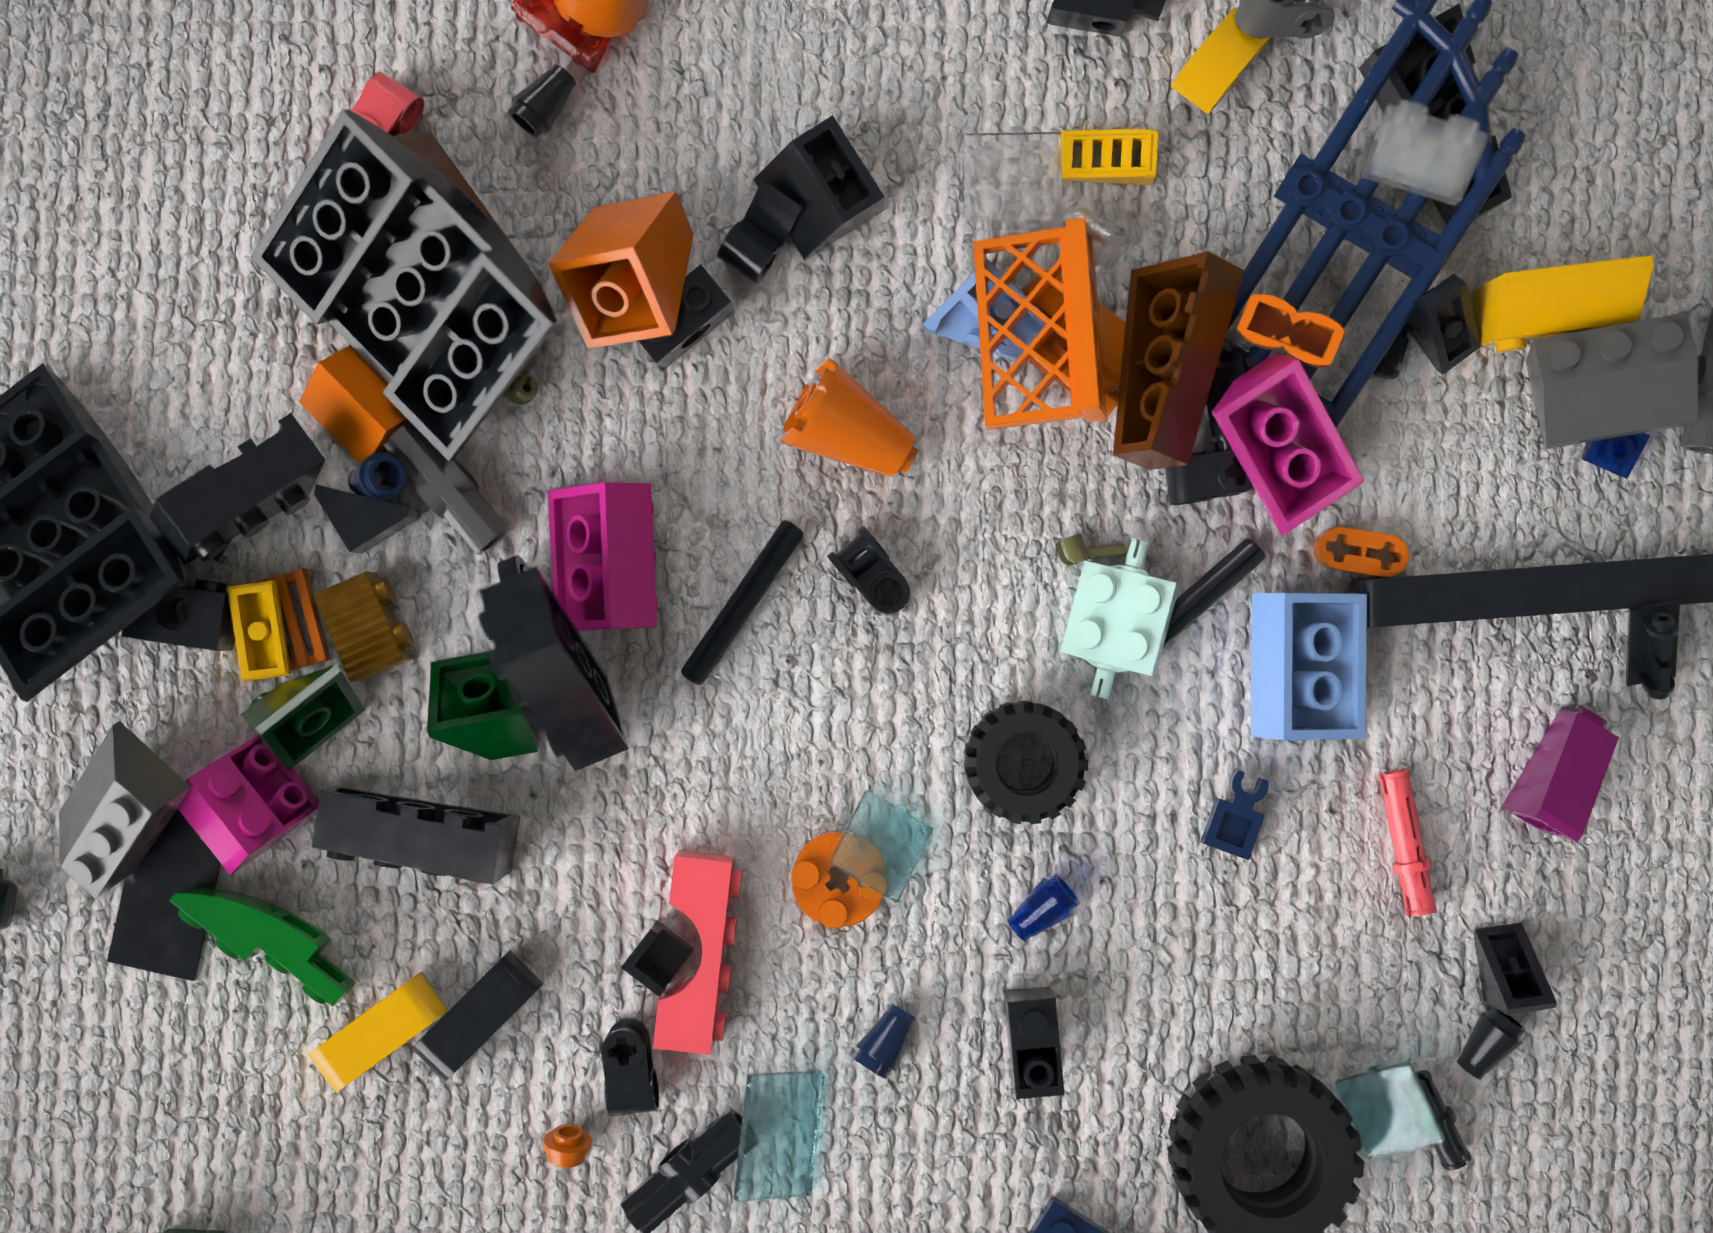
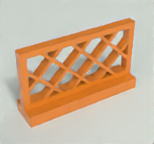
M1085 217L1065 220L1066 227L973 241L985 427L988 430L1085 418L1087 422L1107 420L1093 234ZM1060 243L1061 257L1048 272L1030 260L1041 245ZM1021 248H1026L1022 253L1017 250ZM1007 251L1016 258V261L999 280L987 271L986 254ZM1025 265L1042 278L1026 299L1008 287ZM1061 271L1063 284L1055 279ZM988 280L995 285L990 292L988 288ZM1050 285L1064 295V304L1051 319L1033 306ZM1002 292L1020 304L1003 326L990 317V306ZM1028 311L1046 324L1029 346L1011 333ZM1064 318L1066 322V331L1059 326V324L1062 322ZM991 326L998 331L993 338L991 334ZM1053 331L1067 341L1068 349L1055 366L1036 352ZM1005 338L1024 351L1006 373L993 363V353ZM1031 357L1049 371L1032 393L1014 380L1015 376ZM1068 364L1070 378L1062 373ZM994 372L1001 377L996 385ZM1058 378L1070 387L1072 406L1050 408L1039 398ZM1009 384L1027 398L1015 413L997 415L996 399ZM1034 404L1038 406L1040 409H1042L1029 411L1034 406Z

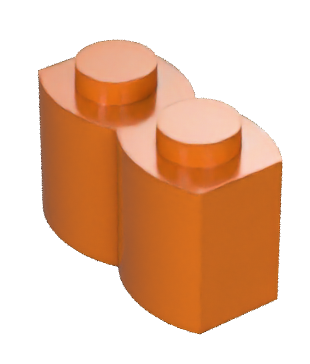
M1266 294L1250 296L1237 327L1239 335L1250 344L1268 350L1283 349L1289 357L1297 358L1301 364L1318 368L1331 365L1345 333L1340 324L1325 315L1313 312L1297 313L1286 301Z

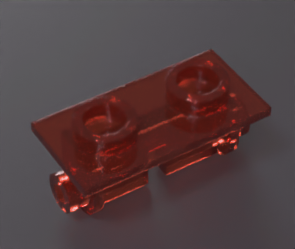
M514 0L512 2L511 10L516 13V19L519 22H524L572 57L577 65L584 66L593 74L596 73L612 38L593 36L582 31L583 25L571 17L568 22L561 16L554 0Z

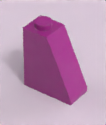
M1580 708L1578 712L1559 710L1501 808L1541 832L1579 842L1584 834L1619 737L1604 728L1607 724L1605 719L1587 709Z

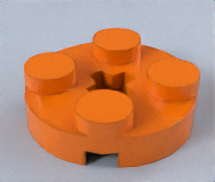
M828 831L812 838L800 850L791 873L792 891L799 907L808 917L828 928L852 926L867 919L879 906L886 890L885 865L880 853L869 840L849 832ZM835 866L839 871L847 868L852 875L847 879L848 889L842 891L839 887L833 889L828 887L826 883L831 878L828 872L830 868Z

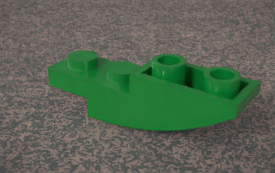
M190 887L176 892L169 900L179 908L178 915L184 922L197 929L203 927L217 939L215 941L216 946L224 954L234 959H239L240 957L246 961L263 950L266 953L265 960L270 966L283 974L290 972L304 983L302 986L303 991L320 1004L327 1002L333 1007L344 999L356 984V982L320 954L331 938L311 923L288 910L252 896L216 888Z

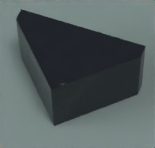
M316 485L314 491L315 497L346 548L352 553L363 554L420 518L421 510L320 485Z
M1522 922L1474 930V942L1484 1002L1506 1015L1556 1007V999Z

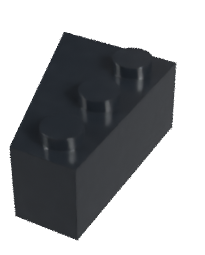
M292 413L278 420L280 424L278 433L256 446L251 438L237 446L242 455L215 469L209 464L155 499L150 519L184 565L198 557L202 561H207L217 556L228 546L227 541L240 534L244 538L251 537L269 524V518L282 511L285 515L293 514L310 501L309 494L326 459Z

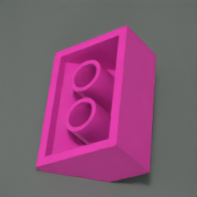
M1274 353L1236 378L1212 411L1213 416L1275 526L1282 535L1287 534L1365 482L1297 358Z
M602 482L548 490L552 591L577 630L657 627L658 600L655 584L656 553L653 537L654 506L651 484Z

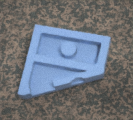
M987 259V271L1000 280L1004 274ZM974 272L923 323L922 328L928 333L980 349L976 277ZM988 280V288L990 292L995 285ZM1012 282L1008 285L1009 288L1026 299V296ZM1002 292L990 306V317L1003 326L1020 304ZM1028 311L1011 333L1029 346L1046 324ZM991 326V334L993 338L998 331ZM1005 338L993 354L1016 361L1024 351Z

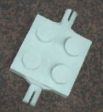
M1131 538L1130 540L1131 543L1125 565L1106 566L1084 560L1060 653L1085 659L1091 665L1097 667L1092 690L1089 695L1107 700L1110 699L1109 696L1116 672H1136L1151 677L1156 676L1180 586L1176 582L1155 578L1143 570L1151 543L1136 538Z

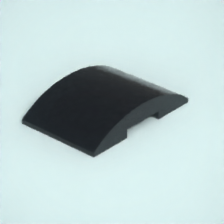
M349 109L341 111L251 255V258L316 325L329 322L388 383L383 394L448 461L456 458L557 323L552 307L533 273L515 248L488 217L463 192L418 154Z
M44 363L0 395V665L21 701L25 702L31 700L185 583L177 554L150 519L153 504L142 486L99 425L66 385Z

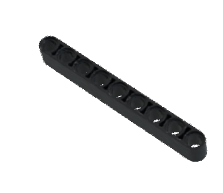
M1713 554L1353 581L1354 594H1367V628L1629 609L1679 599L1680 605L1713 602Z

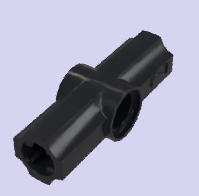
M731 1107L722 1113L718 1119L710 1123L693 1140L688 1138L669 1152L657 1166L658 1170L621 1201L620 1205L626 1214V1218L636 1230H640L643 1233L654 1231L684 1203L687 1202L690 1205L709 1191L719 1180L720 1173L757 1142V1137L748 1122Z

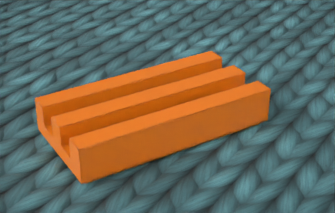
M301 568L290 573H282L271 578L256 580V583L277 580L278 592L296 659L292 660L286 637L290 669L295 670L331 660L307 569ZM296 582L314 654L309 656L289 583Z

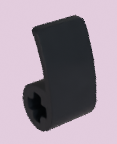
M761 181L744 218L737 222L729 231L718 250L717 258L758 284L768 273L784 246L802 210L801 204L767 181Z

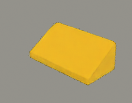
M277 580L227 587L242 682L291 675Z

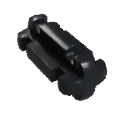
M1406 323L1373 375L1384 379H1394L1399 376L1400 371L1397 370V366L1403 363L1409 342L1406 334L1412 331L1410 324Z

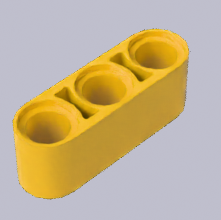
M420 972L313 1049L308 1055L336 1093L435 1022L449 1009L423 973Z

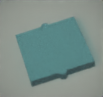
M866 790L829 864L856 879L860 888L868 886L893 902H899L933 828L906 813L903 805L895 806L875 793Z
M1411 1061L1380 1069L1376 1066H1370L1367 1072L1337 1079L1335 1084L1348 1112L1353 1118L1352 1122L1360 1134L1361 1142L1369 1159L1402 1152L1404 1155H1410L1412 1149L1444 1142L1445 1136Z

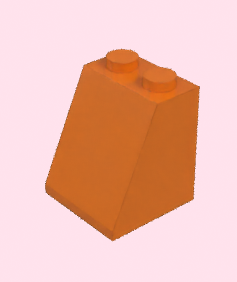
M676 191L593 207L548 263L588 349L672 335L675 331L694 235Z

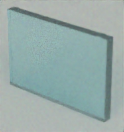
M800 1071L747 1074L734 1200L744 1202L812 1195L825 1081L824 1072Z

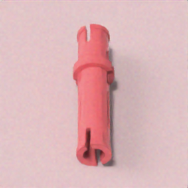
M1400 769L1379 773L1378 778L1383 792L1385 811L1396 861L1392 863L1393 873L1399 876L1405 915L1422 916L1437 912V907L1432 893L1429 870L1433 867L1431 858L1426 857L1423 847L1421 829L1411 787L1409 769Z

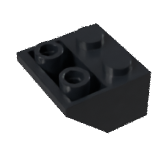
M833 115L792 140L753 179L757 187L761 181H767L801 204L802 210L789 234V238L804 261L884 211L885 197Z

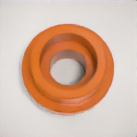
M563 1124L556 1127L545 1135L543 1148L547 1153L548 1161L555 1166L564 1168L581 1165L585 1161L586 1155L590 1152L592 1145L590 1135L580 1127L572 1124Z

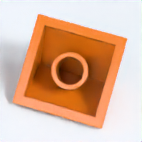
M351 345L318 362L299 401L359 464L374 453H385L387 449L384 444L389 440V437L402 425L410 422L383 394L388 383Z

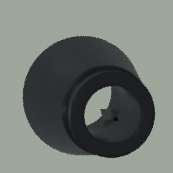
M554 64L550 70H547L512 98L513 106L508 110L510 117L520 128L533 137H539L543 131L549 132L568 99L571 90L576 85V81L563 67Z
M1492 1006L1488 1013L1481 1012L1460 1057L1457 1059V1063L1473 1077L1481 1080L1486 1073L1491 1071L1523 1044L1520 1038L1526 1029L1512 1016L1506 1015Z

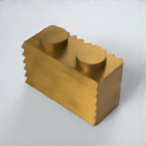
M366 571L313 594L350 682L364 681L413 660L409 650L415 646L413 636L404 621L397 622L391 608V605L396 603V597L389 581L385 577L379 579L377 572Z

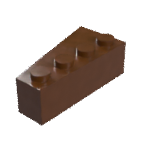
M1209 251L1131 270L1113 447L1114 456L1148 470L1189 464L1245 270Z

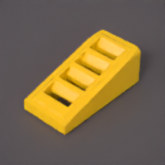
M1158 130L1059 131L1056 180L1151 185L1156 176ZM1073 144L1082 145L1081 168H1072ZM1093 145L1101 146L1100 167H1092ZM1113 146L1121 147L1120 167H1112ZM1132 147L1141 148L1140 167H1131Z

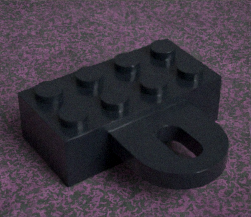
M519 555L499 562L498 574L500 582L480 590L485 611L478 614L485 635L490 641H493L494 649L488 651V657L497 677L500 680L508 678L510 690L517 704L520 707L527 704L530 718L539 733L546 731L549 744L555 756L559 758L564 755L575 771L628 750V743L608 677L538 568L533 567L529 569Z

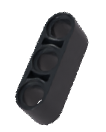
M510 950L411 1049L446 1082L544 983Z

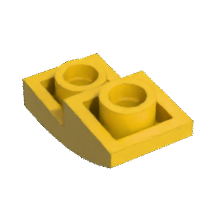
M1235 7L1198 48L1170 86L1208 115L1234 87L1242 72L1261 53L1271 38H1253L1239 29L1234 17L1237 10Z

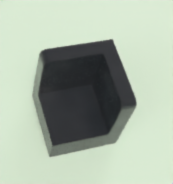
M656 920L621 968L660 997L671 979L691 955L694 948Z

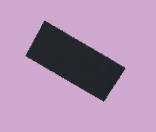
M178 808L138 868L125 878L116 922L113 924L114 931L107 962L195 981L206 930L203 927L201 929L194 928L184 922L178 915L179 908L169 900L176 892L190 887L216 888L221 863Z

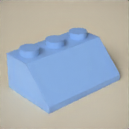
M1252 593L1251 737L1276 740L1366 739L1367 594Z

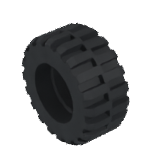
M1256 1055L1241 1056V1065L1233 1067L1228 1060L1215 1065L1218 1073L1216 1076L1207 1080L1201 1074L1192 1082L1197 1091L1191 1098L1185 1094L1182 1095L1176 1105L1181 1113L1179 1120L1171 1119L1168 1134L1173 1143L1167 1147L1168 1161L1173 1168L1174 1174L1172 1176L1181 1195L1196 1220L1202 1222L1208 1233H1324L1323 1231L1331 1223L1337 1228L1342 1225L1348 1217L1342 1210L1346 1202L1352 1205L1355 1204L1361 1191L1354 1184L1353 1180L1354 1177L1361 1178L1364 1176V1160L1356 1153V1151L1361 1150L1363 1145L1359 1132L1351 1125L1353 1118L1320 1080L1318 1081L1309 1071L1297 1064L1293 1067L1290 1066L1284 1059L1269 1056L1266 1062H1261ZM1263 1115H1283L1296 1121L1304 1132L1305 1150L1298 1169L1288 1181L1275 1189L1265 1192H1246L1236 1189L1228 1183L1221 1169L1222 1155L1229 1138L1236 1129L1245 1122Z

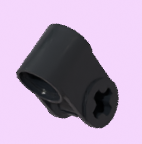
M1233 450L1214 453H1192L1188 465L1165 468L1170 506L1213 500L1212 498L1236 496L1251 490L1253 485L1248 476L1239 479V485H1236L1233 477H1226L1225 470L1233 466V461H1236L1238 468H1243Z
M862 526L857 530L858 536L837 554L834 552L829 553L827 558L853 588L856 587L874 610L886 616L897 615L904 611L909 604L911 597L909 584L889 560V555ZM867 550V552L864 553L860 558H858L854 563L850 564V562H852L863 551ZM884 581H894L903 590L902 599L894 606H883L876 600L875 593L877 587Z
M635 1018L620 1019L612 1025L601 1047L605 1077L604 1093L608 1115L612 1117L658 1111L659 1086L657 1073L653 1065L649 1031L641 1021ZM620 1038H626L627 1044L634 1046L632 1052H626V1048L622 1044L617 1045Z

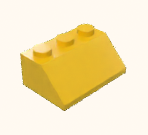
M1653 255L1503 273L1472 291L1480 346L1496 345V353L1512 352L1526 349V341H1533L1534 339L1640 321L1654 267Z

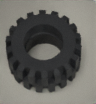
M1031 701L1008 702L999 705V708L993 711H988L982 716L983 719L979 724L974 725L970 732V739L965 744L964 770L973 793L992 814L999 818H1006L1011 823L1021 824V822H1029L1032 825L1042 823L1041 820L1048 817L1052 820L1061 815L1059 811L1065 806L1070 808L1076 801L1074 799L1075 794L1078 790H1083L1086 782L1083 776L1084 771H1088V760L1084 754V750L1087 749L1084 740L1077 733L1078 729L1062 713L1041 703ZM1021 733H1030L1041 737L1048 744L1053 755L1052 768L1047 778L1038 786L1027 790H1019L1006 784L1000 777L997 769V755L1000 748L1009 738Z

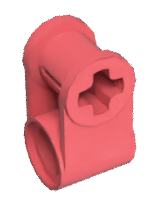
M378 72L366 83L360 98L351 111L395 137L398 134H407L414 128L422 115L425 102L421 96L386 74Z

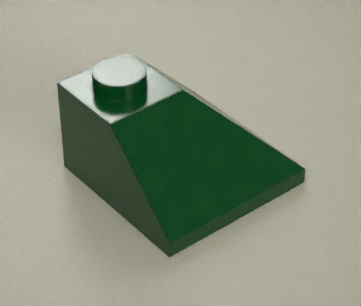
M488 651L431 662L427 733L430 738L488 760L538 752V731L530 718L528 706L526 704L520 707L517 704L510 690L507 677L502 680L497 677L491 666Z
M336 665L280 683L270 692H264L257 696L251 702L249 708L240 715L256 736L281 764L290 771L365 711L342 671Z

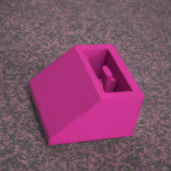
M256 736L187 778L186 782L191 788L178 806V810L231 875L270 849L318 811L319 799L294 768L288 771Z

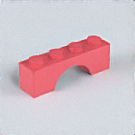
M679 850L674 856L669 904L686 914L696 926L702 943V959L699 969L689 980L677 987L664 990L658 999L653 1041L654 1049L710 1055L715 1040L723 1041L726 1012L718 1011L720 993H729L732 965L723 964L725 945L734 946L737 917L729 916L731 898L739 899L742 883V870L734 869L735 856Z

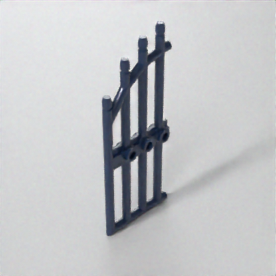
M1396 0L1392 10L1403 17L1402 21L1315 159L1311 160L1300 153L1273 196L1285 203V206L1244 269L1227 332L1302 214L1327 228V230L1282 299L1289 303L1296 311L1299 310L1344 239L1366 251L1369 255L1329 315V318L1340 324L1343 329L1386 264L1411 278L1333 400L1330 402L1317 394L1335 428L1339 426L1416 309L1414 302L1425 295L1512 163V156L1519 152L1526 138L1524 132L1513 128L1499 144L1500 149L1493 153L1489 105L1505 82L1504 77L1510 74L1514 68L1519 54L1515 50L1506 47L1498 54L1492 63L1493 68L1487 71L1479 83L1465 52L1479 30L1478 25L1484 22L1493 3L1491 0H1474L1466 11V17L1461 19L1452 35L1430 14L1438 0ZM1419 31L1440 53L1360 179L1354 185L1330 170ZM1452 72L1466 105L1401 206L1396 210L1372 195ZM1470 135L1475 183L1441 235L1416 222L1415 219ZM1225 338L1221 354L1243 348ZM1254 345L1249 352L1243 349L1246 370L1249 371L1267 359L1272 350L1259 348ZM1301 364L1309 380H1311L1318 367Z

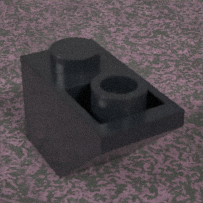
M1050 987L1003 991L1015 1098L1026 1099L1065 1095L1057 1006L1054 993Z

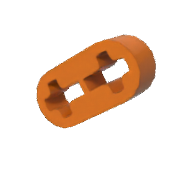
M1334 527L1321 532L1313 545L1314 556L1317 562L1324 568L1334 571L1386 578L1400 574L1406 568L1409 561V551L1406 544L1399 537L1390 534L1348 527ZM1340 536L1341 544L1356 548L1355 555H1341L1336 562L1334 561V553L1327 551L1326 545L1328 542L1336 541L1337 537ZM1385 544H1388L1387 550L1389 553L1395 554L1394 563L1385 564L1384 569H1381V561L1366 557L1367 550L1383 549Z

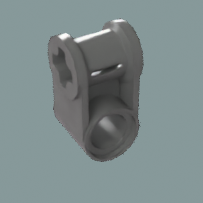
M1242 0L1234 17L1239 29L1253 38L1297 37L1305 39L1317 36L1327 30L1332 25L1335 14L1333 8L1329 4L1324 3V0Z

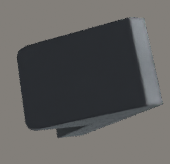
M1452 274L1414 302L1416 309L1406 322L1412 327L1410 334L1435 369L1442 375L1481 347L1467 283L1458 276Z

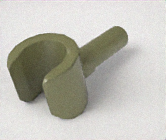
M1081 534L1065 538L1056 543L1060 560L1067 566L1075 565L1088 559L1125 556L1126 554L1124 544L1094 545L1085 548Z

